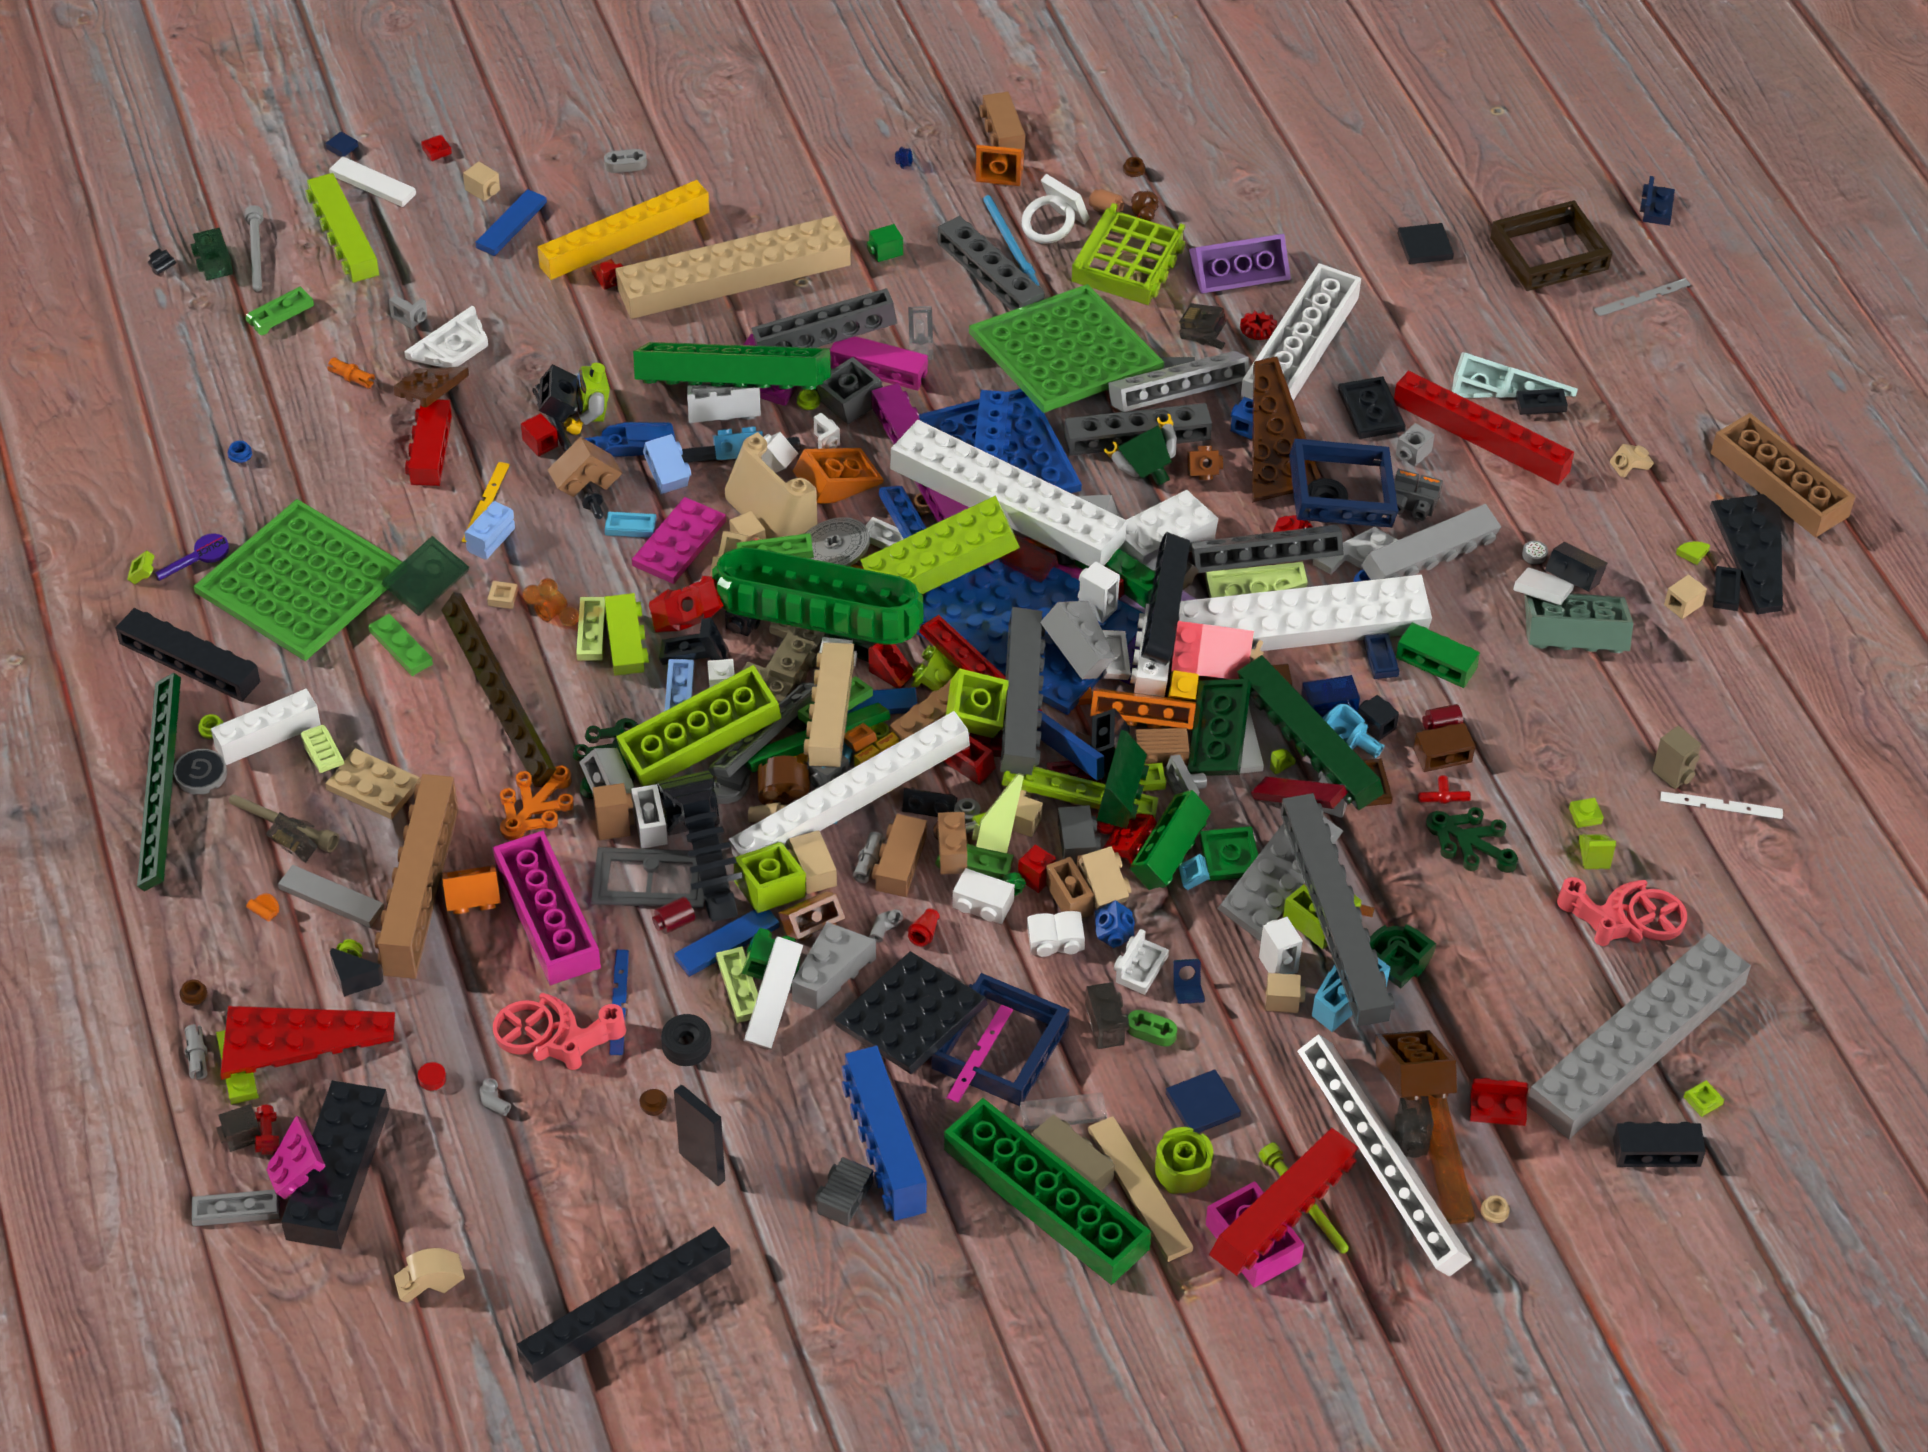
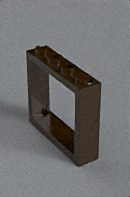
M1575 200L1496 220L1492 224L1490 239L1526 291L1609 270L1612 252ZM1569 223L1589 252L1529 267L1510 238Z

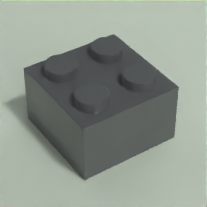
M852 357L831 370V377L816 387L821 403L845 423L850 424L872 409L871 390L882 388L883 386L881 379Z

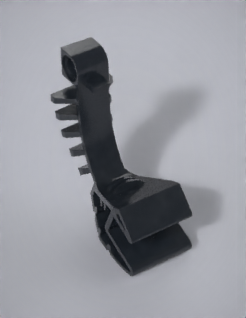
M706 770L655 782L665 809L664 817L668 836L689 832L686 835L687 842L692 843L693 850L687 852L688 857H695L697 866L690 867L689 870L690 873L699 872L700 881L692 883L690 886L692 890L702 888L709 919L714 922L738 916L734 893L730 890L728 881L743 877L742 872L729 875L726 872L725 865L737 862L735 857L723 859L722 851L731 848L730 842L719 843L718 837L724 834L723 826L715 828V825L720 824L712 774Z

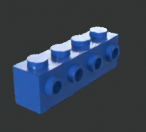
M981 390L974 447L1008 463V454H1005L1004 451H1009L1010 436H1006V433L1011 434L1012 419H1008V416H1013L1014 402H1009V392Z

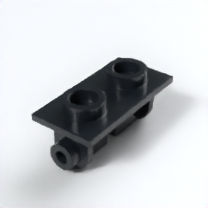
M904 787L902 812L938 817V813L954 812L958 797L951 793L942 794L917 790L913 787Z

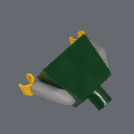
M1167 414L1168 420L1166 422H1161L1158 417L1157 422L1159 425L1121 446H1118L1116 442H1112L1115 446L1114 450L1109 452L1105 448L1104 452L1114 461L1119 470L1132 477L1140 476L1142 479L1151 474L1157 487L1166 483L1170 478L1164 467L1172 463L1171 459L1176 455L1177 444L1171 415Z

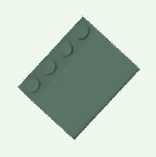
M1525 594L1526 634L1529 645L1541 649L1547 648V646H1556L1562 650L1583 648V650L1595 652L1598 649L1608 650L1612 653L1630 651L1633 620L1625 597L1569 594L1561 605H1557Z

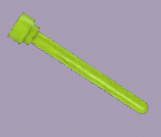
M1276 1142L1266 1145L1259 1152L1258 1157L1264 1165L1275 1168L1280 1176L1289 1169L1283 1162V1151ZM1315 1203L1308 1213L1338 1252L1346 1253L1348 1251L1347 1243Z

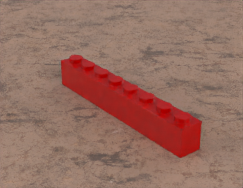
M1409 370L1396 383L1394 401L1398 407L1558 486L1570 473L1574 451Z
M1334 1128L1328 1130L1219 1235L1209 1256L1236 1276L1245 1268L1250 1270L1259 1259V1254L1264 1256L1270 1250L1274 1243L1273 1240L1280 1241L1288 1230V1225L1293 1228L1301 1218L1302 1212L1307 1214L1315 1204V1199L1321 1200L1329 1190V1185L1334 1187L1343 1176L1342 1172L1348 1173L1357 1161L1353 1157L1359 1147Z

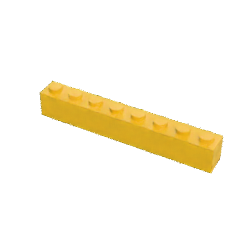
M695 180L537 246L539 267L552 280L710 213L708 191L698 180Z

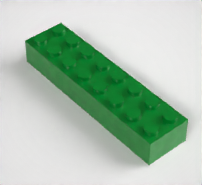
M649 342L633 351L634 379L643 380V383L646 384L657 383V380L665 381V384L670 385L679 384L680 381H687L688 385H701L702 382H710L711 386H723L725 383H733L734 387H746L748 384H756L757 388L779 385L780 389L802 386L804 390H813L831 377L830 348Z
M982 1098L944 1131V1151L1110 1285H1113L1150 1250L1151 1230L986 1099Z

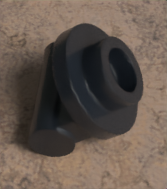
M160 248L149 255L150 260L147 262L155 275L176 264L175 259L170 256L167 249L162 251Z

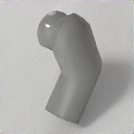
M893 909L892 911L879 914L875 919L870 938L875 939L877 943L882 942L885 931L900 925L903 920L902 912L898 909Z
M485 1079L480 1087L482 1104L486 1108L506 1116L511 1108V1104L499 1098L498 1082L495 1079Z

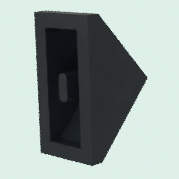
M334 948L330 950L332 966L344 997L379 986L384 981L380 964Z

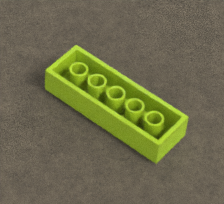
M995 495L860 561L865 570L900 576L910 580L916 585L918 592L924 594L1015 551L1020 546Z
M752 665L616 736L622 755L641 786L644 787L656 785L655 782L665 780L781 719V713L777 700L756 667Z

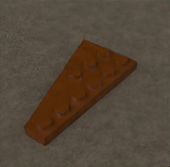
M1277 356L1255 361L1253 365L1252 503L1294 493L1289 454L1294 439H1306ZM1304 460L1308 486L1312 481L1321 478L1315 461Z

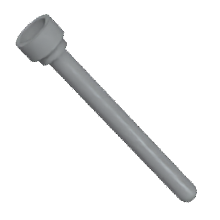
M253 205L245 209V221L250 225L252 286L254 291L259 292L262 289L259 225L263 221V210L261 207Z

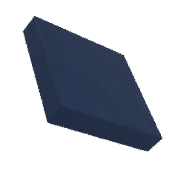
M1216 1069L1166 1088L1165 1094L1184 1126L1193 1128V1132L1200 1133L1236 1119L1241 1115V1110Z

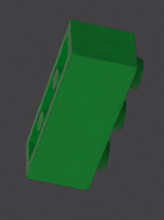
M1413 622L1399 640L1396 654L1397 659L1462 688L1466 686L1477 670L1480 652Z

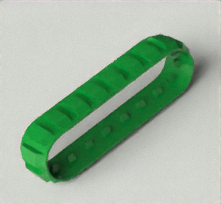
M747 547L733 549L724 553L719 558L717 565L712 569V579L717 581V592L724 605L722 608L736 615L879 644L905 642L917 633L920 625L924 622L923 595L918 592L914 583L900 576Z

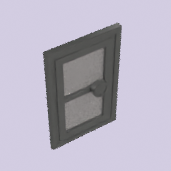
M598 847L591 904L662 907L681 897H686L692 908H704L702 888L692 890L690 884L700 881L699 872L690 873L689 870L690 867L697 866L695 857H688L687 852L691 850Z

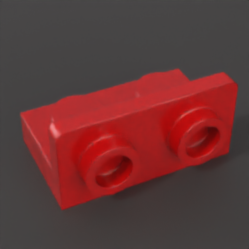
M1137 813L1135 820L1129 819L1127 829L1117 826L1102 849L1112 846L1114 853L1118 852L1120 857L1128 858L1130 864H1132L1157 824L1153 815Z
M1474 1078L1470 1090V1121L1526 1126L1529 1084L1517 1080L1503 1081L1490 1078Z

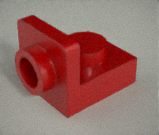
M610 259L592 266L591 272L602 288L606 290L617 285L616 268L623 267L621 263L615 264Z

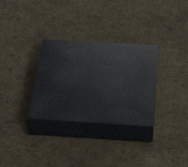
M1443 223L1398 228L1397 234L1408 264L1453 260L1454 252Z

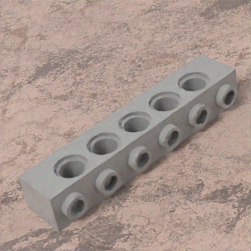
M1231 351L1109 382L1111 406L1126 412L1242 382L1249 370V359L1244 354Z

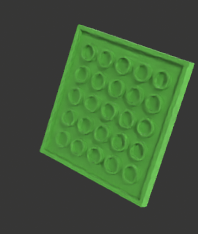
M1088 284L969 326V334L1043 413L1108 390L1109 382L1164 368V361Z
M296 499L195 584L194 591L199 596L306 661L407 573L408 569L407 564Z

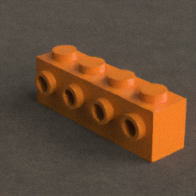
M1095 688L1093 690L1090 716L1115 708L1126 723L1131 726H1136L1137 722L1147 723L1148 728L1162 729L1163 725L1172 728H1187L1188 731V729H1193L1197 701Z

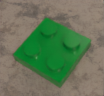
M1252 826L1200 831L1199 839L1202 853L1205 857L1210 877L1208 881L1239 879L1258 856Z

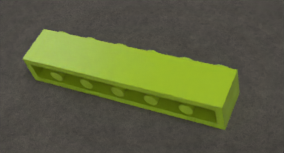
M329 173L308 179V189L305 190L309 203H313L314 214L316 217H320L319 221L323 232H328V242L330 246H335L334 252L337 260H342L341 265L344 274H349L353 283L378 276L377 258L334 174Z

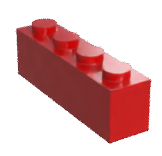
M437 399L428 407H422L420 403V408L415 410V422L417 425L412 426L413 443H409L408 449L410 460H406L405 474L410 476L411 485L440 486L452 421L450 400Z

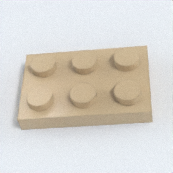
M355 748L346 758L344 764L335 771L325 784L326 790L392 820L412 796L415 785L420 784L421 780L416 775Z

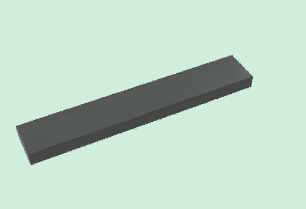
M814 683L800 684L779 703L781 719L732 745L709 766L708 770L712 776L731 777L798 716V710L812 702V687H817V685H814Z

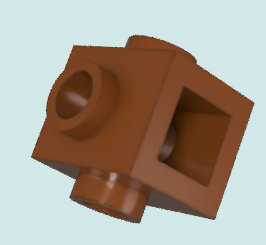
M1212 445L1198 446V451H1187V473L1189 476L1199 475V480H1213V475H1219V470L1223 469V456L1219 455V450H1212ZM1204 459L1208 460V465L1206 467L1203 466Z

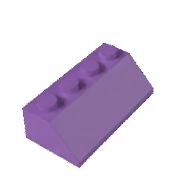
M1284 234L1189 249L1192 272L1201 294L1291 279Z

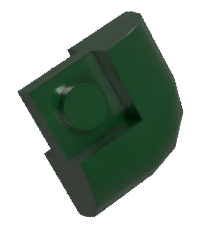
M1407 924L1405 927H1387L1384 925L1370 936L1371 950L1375 949L1378 958L1390 966L1388 980L1400 989L1413 976L1417 978L1424 971L1435 952L1437 944L1416 928Z

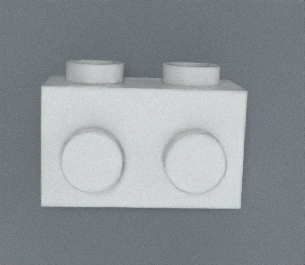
M1140 929L1135 937H1130L1126 946V953L1124 956L1120 955L1117 958L1114 970L1116 971V983L1145 995L1167 960L1169 950L1145 940L1146 931Z

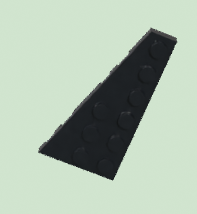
M1764 494L1711 501L1710 509L1737 569H1741V579L1757 615L1781 611L1783 606L1781 508Z

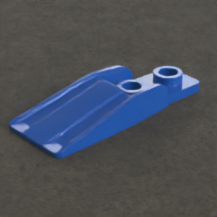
M624 422L606 427L602 431L601 436L584 438L610 453L613 457L644 455L645 442L670 434L673 435L676 442L672 423Z

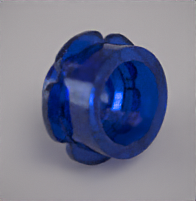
M900 147L899 151L895 153V162L897 165H900L901 169L912 165L913 154L910 148Z

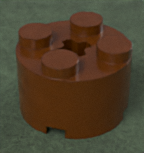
M775 756L767 759V764L764 766L761 763L758 766L759 801L763 805L778 802L782 805H789L811 792L809 764L805 761L804 764L797 762V757Z

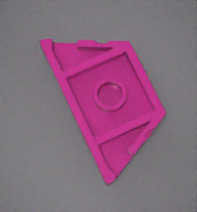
M299 1116L294 1118L266 1169L275 1193L284 1199L308 1181L309 1177L306 1174L312 1169L320 1172L325 1167V1163L306 1121Z

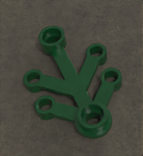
M623 718L616 722L615 727L600 729L597 726H589L585 733V739L587 742L594 744L600 739L615 738L628 731L624 728L632 729L638 723L632 719ZM589 733H595L597 736H591ZM617 738L611 744L588 747L585 744L575 746L573 758L579 762L594 748H618L630 778L634 782L635 774L631 769H628L626 760L620 751ZM577 751H583L585 755H580ZM584 777L580 785V792L586 798H593L592 790L586 777Z
M1477 807L1469 809L1467 814L1449 816L1443 811H1434L1427 816L1426 826L1430 833L1438 836L1442 857L1451 859L1456 855L1457 845L1450 841V834L1458 840L1464 858L1463 867L1466 870L1475 871L1479 867L1480 858L1473 853L1472 847L1495 858L1496 867L1500 871L1510 873L1516 869L1518 856L1515 851L1508 848L1501 850L1480 839L1489 836H1504L1507 827L1504 821L1497 819L1491 822V826L1467 829L1456 826L1468 823L1472 825L1481 824L1484 812Z

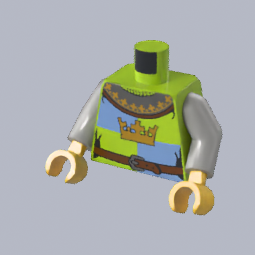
M596 362L592 365L582 366L579 372L574 374L577 376L578 393L576 395V402L578 403L579 419L576 421L570 417L564 422V426L567 427L566 431L573 435H578L581 432L583 424L587 425L592 421L604 422L610 388L605 373V366L601 363Z

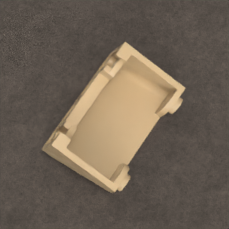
M758 432L749 436L743 442L725 486V498L741 515L752 511L764 527L766 539L805 534L817 525L816 488L803 478H795L785 483L762 460V455L767 451V441Z

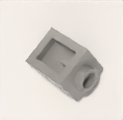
M396 295L389 299L391 317L410 329L423 322L427 317L426 301L422 298L413 305Z

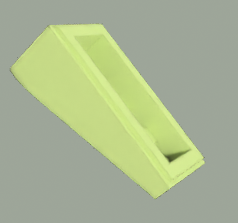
M320 725L301 733L304 748L320 773L344 764V760L325 725Z

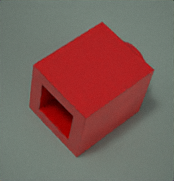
M541 413L521 423L522 440L538 457L559 447L557 429Z
M1035 844L1018 863V873L1022 875V879H1025V885L1039 893L1046 886V867L1056 862V857Z

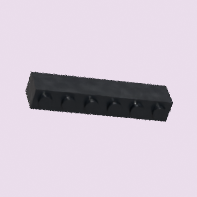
M133 608L115 627L120 645L241 702L261 682L258 667L251 660L240 658L233 652L223 650L210 641H204L189 631L176 628L167 621H161L148 612H142Z

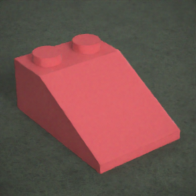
M1178 621L1171 672L1175 670L1195 673L1201 676L1239 679L1237 671L1250 663L1254 631Z

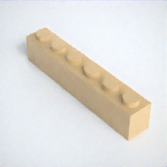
M823 642L822 653H817V668L820 669L814 672V685H817V687H812V702L815 703L810 704L809 719L812 722H807L806 734L810 738L804 741V755H809V766L840 767L854 669V644Z

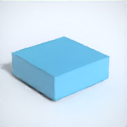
M1201 854L1179 866L1182 884L1187 890L1210 879L1205 857Z

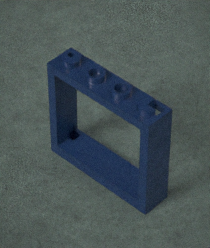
M1294 439L1289 457L1297 520L1393 527L1398 514V505L1389 447ZM1304 460L1379 466L1384 503L1309 497Z
M981 973L973 985H969L971 989L991 1001L1049 1024L1014 1083L974 1066L973 1068L976 1074L969 1085L1021 1107L1068 1028L1070 1009ZM969 1022L931 1056V1069L954 1079L958 1078L966 1062L949 1055Z

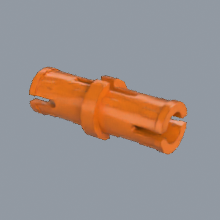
M336 357L330 359L328 364L333 367L327 366L329 372L344 377V380L347 382L353 381L367 389L373 386L374 381L369 379L375 380L374 374L359 369L356 364L345 363Z

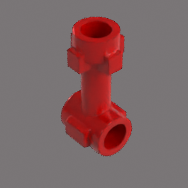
M261 1105L257 1108V1112H255V1122H260L261 1136H255V1153H261V1155H273V1152H276L279 1147V1136L272 1135V1122H276L277 1114L271 1105Z

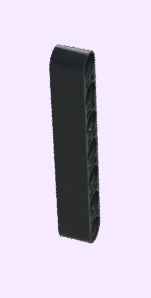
M1165 532L1159 546L1141 657L1163 665H1167L1174 647L1190 540L1169 532Z

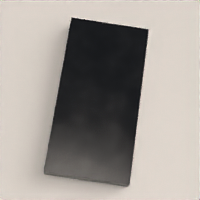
M680 1085L674 1090L679 1154L713 1183L720 1186L725 1181L721 1116L684 1085Z

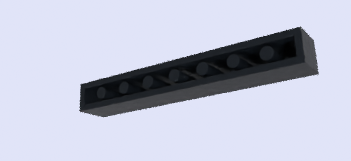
M713 1226L517 1343L519 1363L533 1382L536 1383L730 1266V1246Z

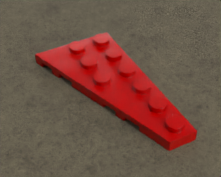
M228 1006L220 1072L221 1080L231 1078L230 1074L243 1071L249 1074L256 1072V1069L271 1065L276 1068L318 1058L319 1054L332 1052V1055L342 1053L343 1049L359 1046L364 1048L394 1041L395 1012Z

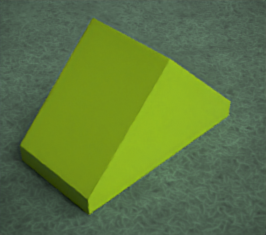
M1579 834L1584 869H1610L1616 841L1606 834Z

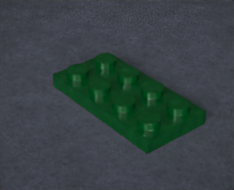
M1249 679L1199 681L1188 762L1190 774L1204 773L1206 776L1240 775L1251 690Z

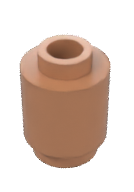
M1095 189L1089 199V205L1095 211L1103 214L1107 208H1110L1112 203L1117 204L1116 212H1122L1124 208V201L1121 195L1104 189Z

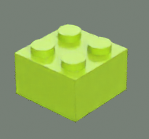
M959 669L950 681L946 715L955 711L967 727L969 733L994 738L1003 727L1009 680Z
M782 842L735 857L737 863H734V873L742 872L743 878L734 880V883L757 913L805 897L806 873Z

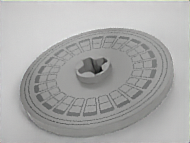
M840 517L829 519L815 525L805 533H811L814 558L809 559L849 567L864 556L870 545L868 529L862 522L853 518Z

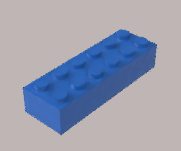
M878 1046L845 1053V1065L841 1066L845 1080L842 1081L843 1092L846 1098L850 1097L851 1099L850 1111L853 1120L858 1119L859 1121L858 1134L860 1141L867 1144L866 1157L869 1165H874L876 1169L874 1179L877 1188L883 1189L882 1202L885 1211L891 1212L894 1221L927 1213V1181Z

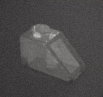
M932 306L908 307V348L910 351L928 355V360H933Z

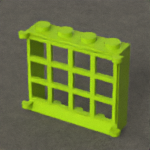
M1112 203L1110 208L1105 210L1072 264L1071 282L1081 285L1088 284L1091 288L1149 305L1152 298L1157 297L1161 283L1166 282L1169 269L1174 268L1178 254H1182L1184 251L1183 231L1185 224L1180 223L1178 230L1116 212L1117 204ZM1110 231L1125 235L1121 244L1106 239ZM1131 237L1146 241L1141 250L1126 245ZM1151 243L1166 247L1161 256L1146 252ZM1102 244L1117 248L1113 257L1098 253ZM1123 250L1137 254L1133 263L1118 259ZM1143 257L1158 261L1153 270L1138 265ZM1094 258L1109 262L1104 271L1089 267ZM1114 264L1129 268L1125 277L1110 273ZM1135 270L1150 275L1145 284L1130 279Z

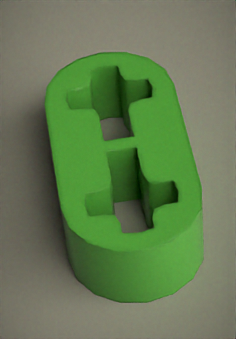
M1134 1010L1127 1017V1032L1133 1037L1164 1047L1170 1046L1176 1041L1177 1026L1170 1019L1144 1010ZM1139 1021L1143 1022L1140 1026H1135ZM1164 1030H1168V1031H1169V1032H1167L1165 1035H1161V1034H1160V1033H1163Z

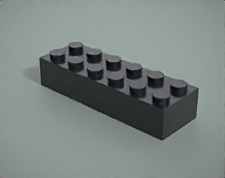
M331 1081L312 1134L325 1167L320 1172L312 1169L306 1174L309 1177L308 1181L291 1194L281 1221L286 1240L341 1250L390 1109L386 1089Z

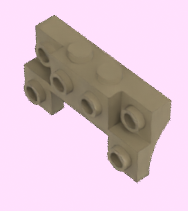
M772 622L770 633L784 640L766 668L747 662L742 671L754 665L779 704L800 684L805 683L807 672L816 665L817 653L820 652L822 638L826 637V633Z

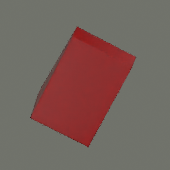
M874 643L869 648V672L897 689L901 688L913 676V668L896 644Z

